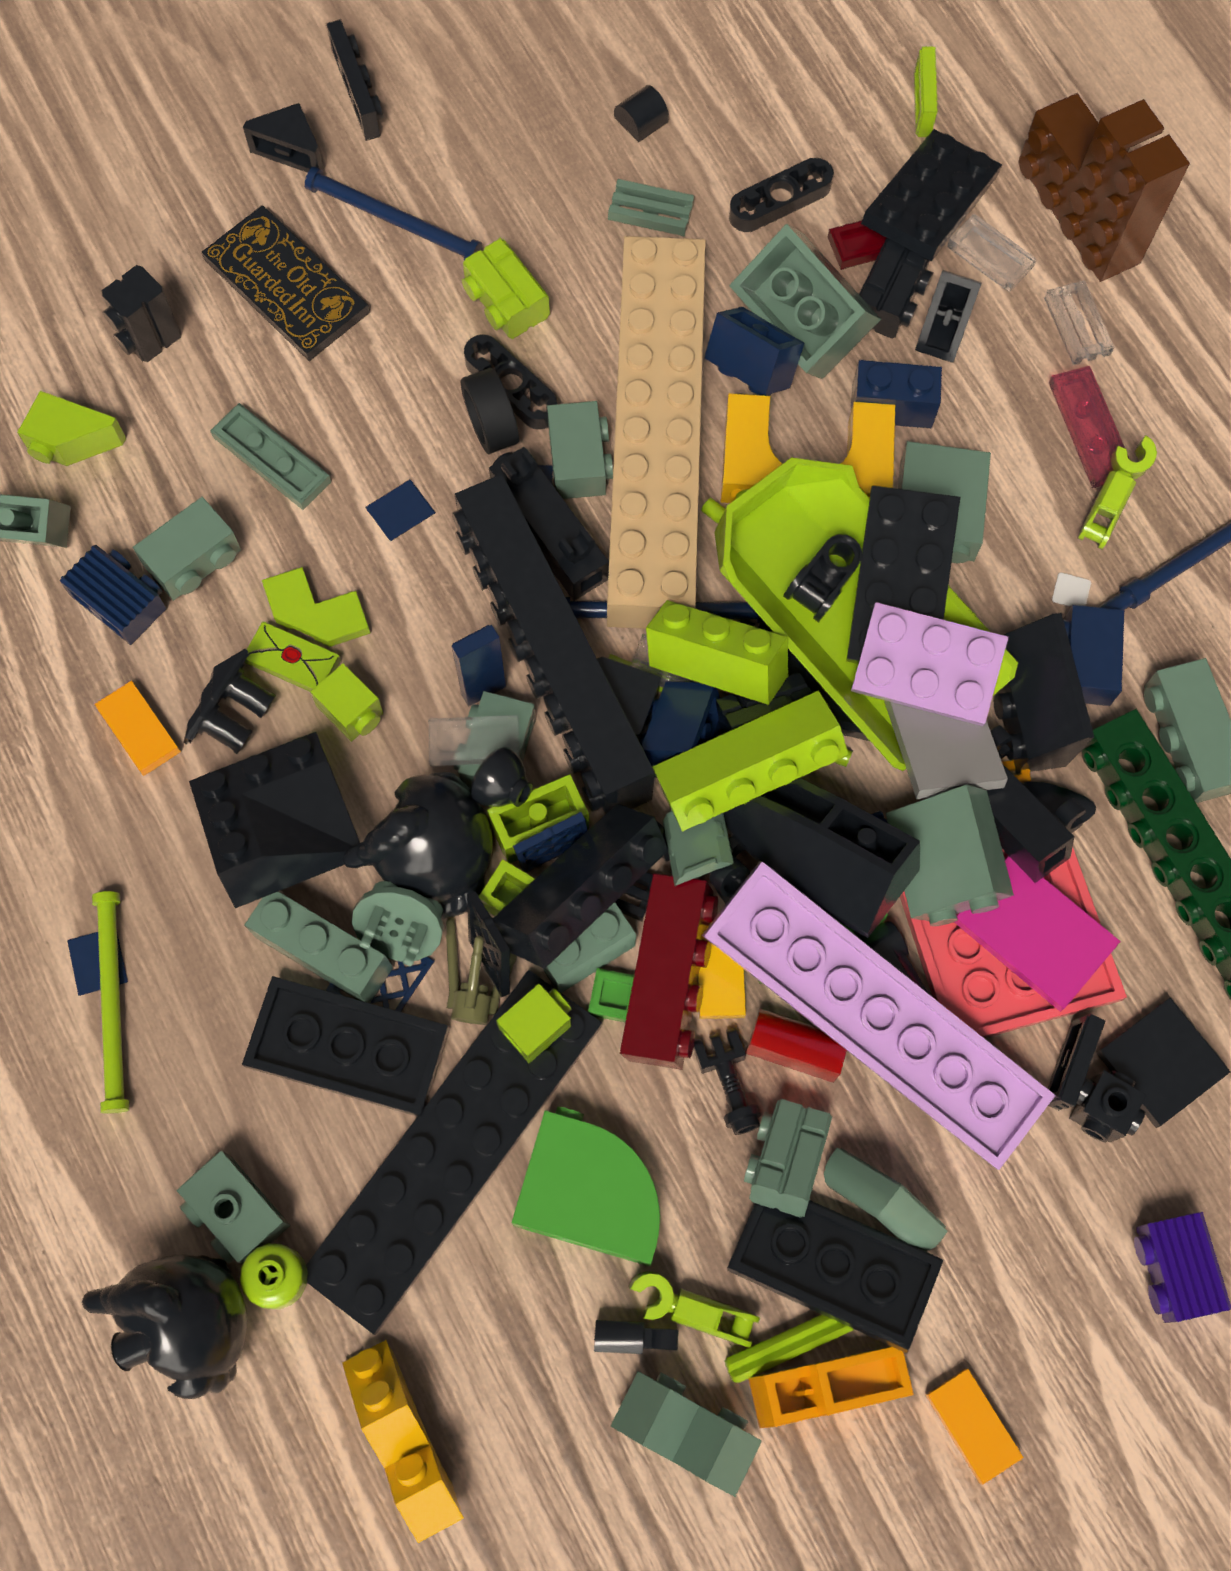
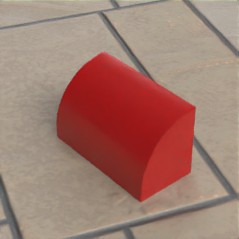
M760 1008L745 1054L834 1083L841 1074L847 1050L816 1026Z

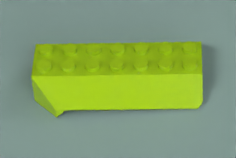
M791 457L726 506L714 531L719 570L774 633L788 637V649L894 768L904 771L906 769L905 762L884 700L851 691L858 663L846 662L860 563L849 581L842 588L843 591L819 623L813 619L814 614L793 598L787 600L783 597L803 567L812 561L822 546L832 536L838 534L848 535L859 543L862 550L869 497L859 487L853 466ZM829 555L830 561L838 567L847 566L842 557ZM948 585L944 620L990 632ZM1006 648L993 696L1008 684L1016 674L1018 661Z

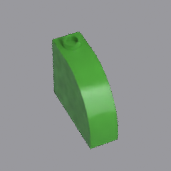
M557 1107L556 1113L544 1111L511 1222L512 1225L650 1267L659 1235L660 1210L653 1180L642 1160L631 1147L613 1133L593 1124L583 1122L584 1114L564 1107Z

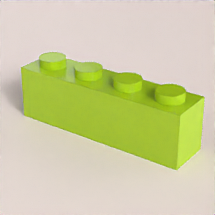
M818 690L661 762L652 768L683 832L778 787L787 785L804 775L828 766L849 754L840 724Z

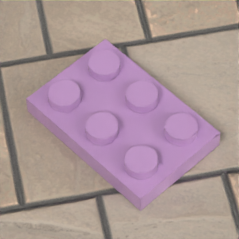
M875 602L851 691L984 726L1008 637Z

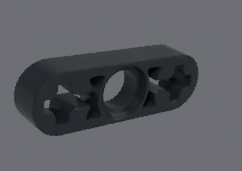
M809 158L739 191L732 197L730 202L729 221L731 225L739 231L752 232L824 198L831 190L834 176L832 166L824 159ZM812 175L813 179L808 180V176ZM822 178V181L818 182L816 179ZM781 188L789 191L792 197L787 201H777L770 193L775 189ZM744 207L747 211L754 210V214L750 215L747 211L740 213V210Z
M476 335L470 338L464 347L467 370L474 374L492 368L485 358L481 357L476 360L475 355L478 352L482 355L490 352L491 363L495 367L494 370L500 379L509 374L517 375L522 379V384L518 388L512 390L505 389L514 414L530 428L537 430L548 428L547 405H557L555 394L493 337L489 335ZM529 391H530V400L526 397V396L528 395ZM531 401L539 407L546 404V412L543 413L539 409L532 412Z

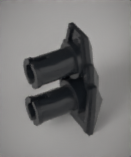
M243 649L214 666L210 681L201 693L199 705L186 725L183 743L191 744L197 734L202 735L205 732L238 754L252 733V730L247 729L220 712L219 702L222 698L226 700L227 697H230L257 714L259 718H262L276 697L274 693H270L243 675L244 670L242 668L245 665L243 663L249 656L247 654L248 650Z

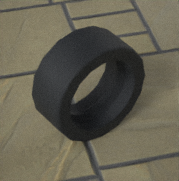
M488 368L463 377L460 383L464 402L475 433L484 451L487 454H491L518 444L520 440L515 415L507 392L497 372L493 368Z

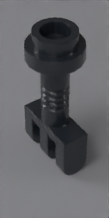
M736 1028L726 1030L727 1040L731 1048L724 1050L720 1036L716 1033L709 1036L713 1054H706V1049L701 1039L695 1040L693 1051L702 1074L713 1070L717 1071L731 1110L723 1119L726 1127L732 1128L734 1135H741L760 1127L758 1118L762 1114L758 1105H748L740 1086L734 1063L744 1061L746 1054Z

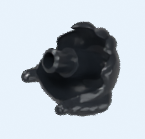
M438 772L405 779L394 792L396 799L399 800L396 807L366 835L363 842L350 847L345 852L343 862L346 867L355 869L373 865L384 881L391 882L400 888L412 890L425 898L436 900L443 909L442 919L467 913V894L476 891L479 896L485 888L484 877L492 856L493 837L486 812L479 803L472 799L471 788L463 783L454 773Z
M205 1255L166 1256L136 1266L118 1284L91 1290L84 1294L82 1305L87 1312L112 1315L117 1326L124 1331L116 1332L111 1340V1355L121 1370L130 1371L134 1366L148 1361V1364L156 1371L176 1380L167 1389L182 1399L200 1398L208 1392L220 1393L235 1379L237 1374L236 1362L242 1353L246 1339L247 1309L241 1289L223 1259L211 1258Z

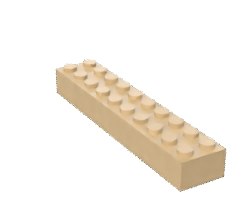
M624 236L607 627L646 629L666 600L695 608L705 239Z

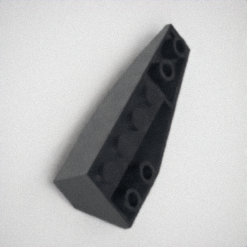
M801 778L723 813L727 832L758 862L765 863L831 917L869 938L920 871L919 840L850 802Z

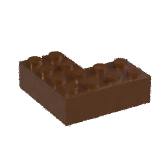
M1075 93L1035 112L1028 132V139L1025 141L1018 163L1023 176L1026 179H1030L1039 192L1043 205L1052 211L1060 223L1064 236L1071 240L1080 252L1084 265L1089 270H1092L1098 280L1102 282L1141 264L1190 162L1169 134L1128 153L1130 147L1153 138L1164 130V126L1144 99L1100 118L1098 123L1078 93Z

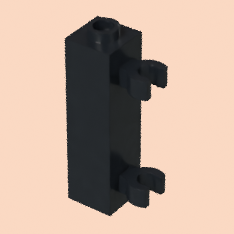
M522 447L514 453L507 452L498 457L493 465L489 467L490 478L503 474L552 572L573 601L608 581V559L540 469L530 452L525 447Z
M999 725L991 730V734L1000 759H1002L1011 751V748L1006 743L1012 740V736ZM1003 765L1008 778L1005 787L987 790L1002 849L1036 883L1071 858L1075 837L1072 833L1083 825L1084 821L1080 816L1086 813V810L1074 798H1071L1052 814Z

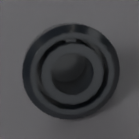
M502 747L491 752L477 769L471 784V795L474 801L484 806L503 807L512 803L519 807L530 796L533 785L527 781L526 769L517 753L509 747Z

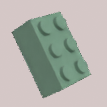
M787 223L729 285L754 314L805 343L798 365L805 373L821 379L881 320L806 235Z

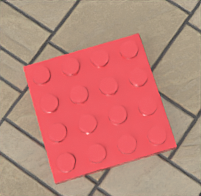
M1072 847L1071 858L1043 878L1101 925L1074 848ZM1002 849L1004 859L1006 860L1008 854ZM905 891L900 896L932 997L983 1038L1120 1002L1127 998L1112 954H1110L1066 1008L1060 1012L954 922L942 926H930L929 921L911 919Z

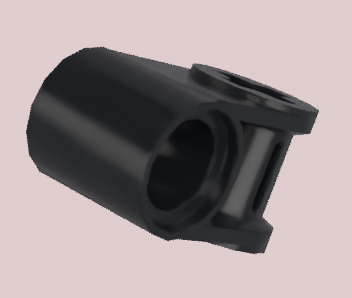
M838 534L832 536L826 541L812 561L803 567L783 597L787 600L792 598L811 611L814 614L813 619L819 623L843 591L842 588L858 567L862 559V550L859 543L848 535ZM829 555L842 557L847 566L838 567L830 561Z

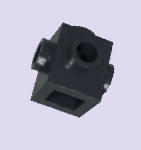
M1104 1070L1090 1079L1085 1078L1077 1104L1069 1119L1081 1125V1130L1090 1137L1101 1142L1108 1141L1111 1143L1125 1137L1127 1134L1131 1136L1135 1134L1146 1114L1140 1108L1147 1095L1135 1088L1136 1082L1130 1077L1117 1071H1110L1108 1073ZM1108 1100L1118 1105L1116 1111L1111 1109Z

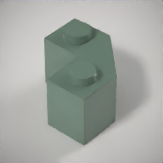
M638 1371L610 1426L640 1445L676 1463L705 1482L736 1497L762 1440L744 1431L749 1421L724 1407L721 1408L717 1416L682 1396L686 1388L685 1385L662 1372L659 1373L655 1381Z

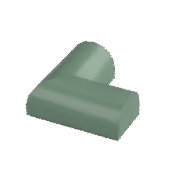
M836 1148L830 1156L824 1171V1179L827 1186L877 1218L901 1241L927 1252L935 1248L948 1232L945 1229L946 1226L901 1183L843 1148Z

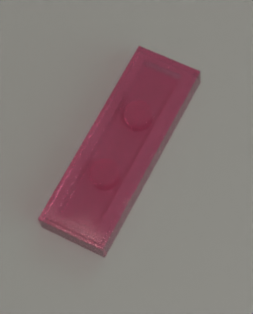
M1090 366L1052 375L1049 386L1092 488L1103 486L1109 472L1114 471L1110 460L1112 452L1117 446L1123 448L1125 446Z

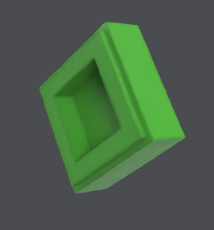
M597 968L588 1013L595 1017L626 1022L634 975Z

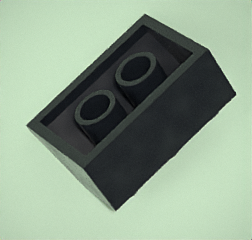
M1055 613L1004 634V636L1008 637L1006 649L1018 661L1015 677L995 694L994 710L999 720L1002 719L1004 729L1012 736V740L1006 743L1011 748V751L1006 756L1009 760L1014 761L1016 774L1025 769H1030V772L1066 767L1094 738L1062 613Z

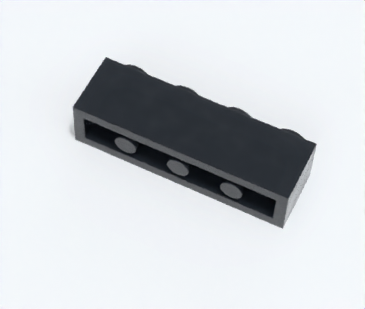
M616 804L492 919L510 948V953L543 969L550 965L668 852L655 817Z

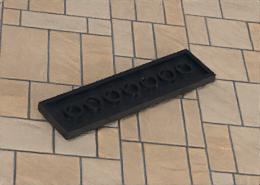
M530 970L526 972L425 1106L422 1115L416 1118L306 1264L308 1271L307 1283L373 1335L379 1332L602 1027L603 1023L559 992L572 1009L567 1013L571 1018V1027L532 1062L528 1063L499 1030L496 1020L539 983L548 993L554 988Z

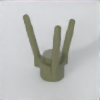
M448 918L446 921L449 981L447 1008L452 1009L451 1019L463 1023L487 1025L488 1015H495L501 996L495 985L490 996H488V987L478 984L484 939L482 936H477L474 940L468 983H461L459 991L455 920ZM510 953V973L517 959V956Z

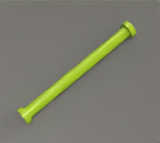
M102 891L92 895V905L97 907L105 1090V1101L100 1103V1112L104 1114L122 1113L130 1110L129 1100L124 1099L116 921V905L120 904V893L114 891Z

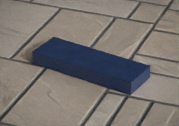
M487 625L452 643L451 647L460 691L468 707L481 701L483 691L494 694L506 687L500 637L492 625Z

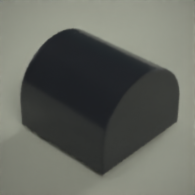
M646 85L614 108V118L638 143L668 123L669 113L667 105L660 93L650 85Z

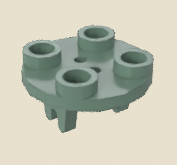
M380 881L373 886L371 891L363 894L356 903L353 910L352 925L357 938L361 941L360 947L368 950L370 946L384 954L388 959L400 961L412 967L414 961L431 955L440 945L444 929L441 918L443 909L434 899L425 898L412 890L397 887L391 882Z

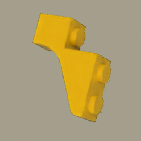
M387 1340L369 1349H365L356 1356L342 1362L360 1427L385 1469L395 1505L417 1542L419 1543L464 1519L452 1482L430 1442Z

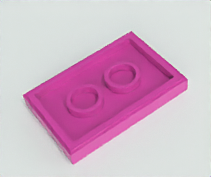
M1008 856L1005 863L1014 896L999 900V907L988 912L974 914L971 913V909L961 912L957 915L958 920L954 923L1061 1012L1121 941L1045 878L1034 883Z

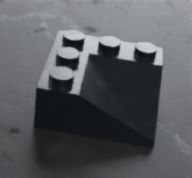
M317 732L294 739L189 781L217 875L235 909L345 865L343 862L345 852L350 847L360 844Z

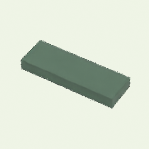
M240 403L210 430L212 437L302 510L331 483L329 474Z

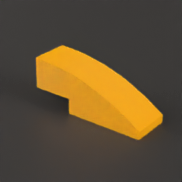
M894 1347L868 1351L749 1378L759 1428L778 1427L914 1395L904 1352Z

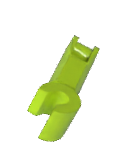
M1145 435L1137 445L1134 452L1138 462L1129 460L1127 450L1123 447L1117 446L1112 452L1110 460L1114 471L1109 472L1083 524L1078 539L1083 540L1086 537L1099 543L1097 548L1103 550L1136 485L1134 479L1143 476L1155 462L1157 450L1152 439ZM1096 514L1110 519L1107 528L1093 522Z
M646 1271L639 1273L629 1284L628 1287L637 1292H641L649 1286H654L659 1290L658 1300L654 1304L645 1306L644 1319H658L669 1312L671 1313L670 1321L751 1348L753 1342L748 1339L753 1323H759L760 1317L680 1288L678 1294H675L668 1280L657 1272ZM723 1311L736 1315L730 1333L718 1329Z

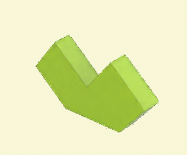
M303 567L262 580L273 617L277 624L291 630L300 631L313 637L315 641L329 647L371 634L356 591L315 604Z

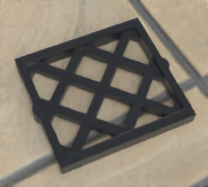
M476 891L467 894L468 939L473 948L475 938L477 936L483 937L481 963L502 998L510 994V948Z

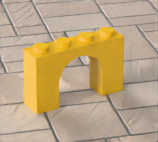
M728 393L720 503H731L736 499L737 493L750 489L782 465L774 455L768 439L770 396ZM853 402L848 421L847 457L840 464L853 466L859 487L870 498L872 486L893 488L895 405Z

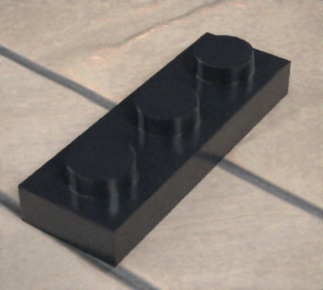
M341 19L326 23L331 50L365 141L380 137L378 120L384 119L378 96H370L368 89L372 88L366 65H358L356 59L360 58V52L354 34H346Z

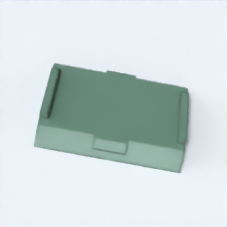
M672 810L666 814L663 819V826L674 886L734 863L723 813L683 832Z

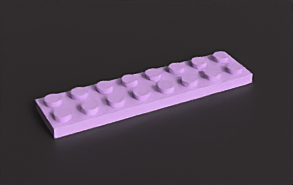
M759 862L702 934L704 938L997 1170L1001 1169L1056 1096L763 862Z

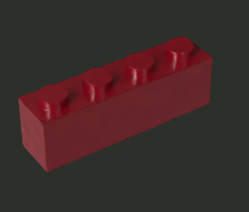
M653 874L620 1048V1054L629 1062L682 1070L684 1058L690 1059L692 1056L695 1042V1032L690 1030L692 1013L700 1011L703 997V987L698 985L700 967H707L711 951V943L705 940L702 934L706 931L708 923H712L718 913V896H713L714 892L705 880L692 879L674 886L673 876Z

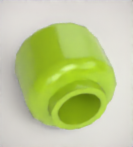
M266 1244L256 1248L247 1256L241 1267L240 1283L243 1293L251 1303L265 1309H283L294 1304L302 1296L307 1286L308 1271L305 1260L297 1251L282 1244ZM274 1266L278 1272H272L270 1268ZM273 1278H277V1280L273 1284H271Z

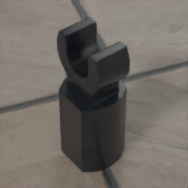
M596 1320L594 1352L643 1354V1349L678 1350V1330L644 1328V1322Z

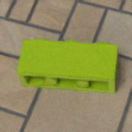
M666 600L646 627L649 667L767 705L770 704L788 677V637L669 600Z

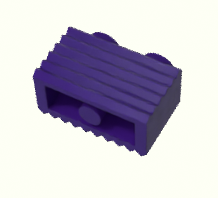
M1203 1212L1137 1226L1139 1236L1134 1238L1136 1255L1143 1266L1148 1265L1150 1279L1153 1285L1148 1287L1150 1303L1157 1315L1162 1314L1164 1323L1180 1322L1231 1310V1303Z

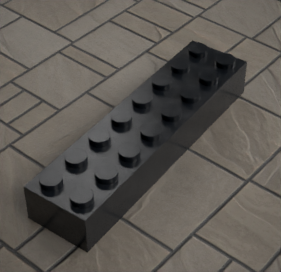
M503 474L455 493L457 511L452 512V517L458 530L455 531L457 541L464 555L471 554L475 564L472 569L482 590L488 588L493 600L490 602V606L500 626L506 624L511 636L508 638V642L517 662L523 660L529 672L526 678L536 699L543 696L547 708L544 714L554 736L562 734L566 747L563 749L565 759L573 774L579 771L585 785L582 787V792L592 812L599 809L603 817L616 804L634 809L651 801L653 798L655 772Z

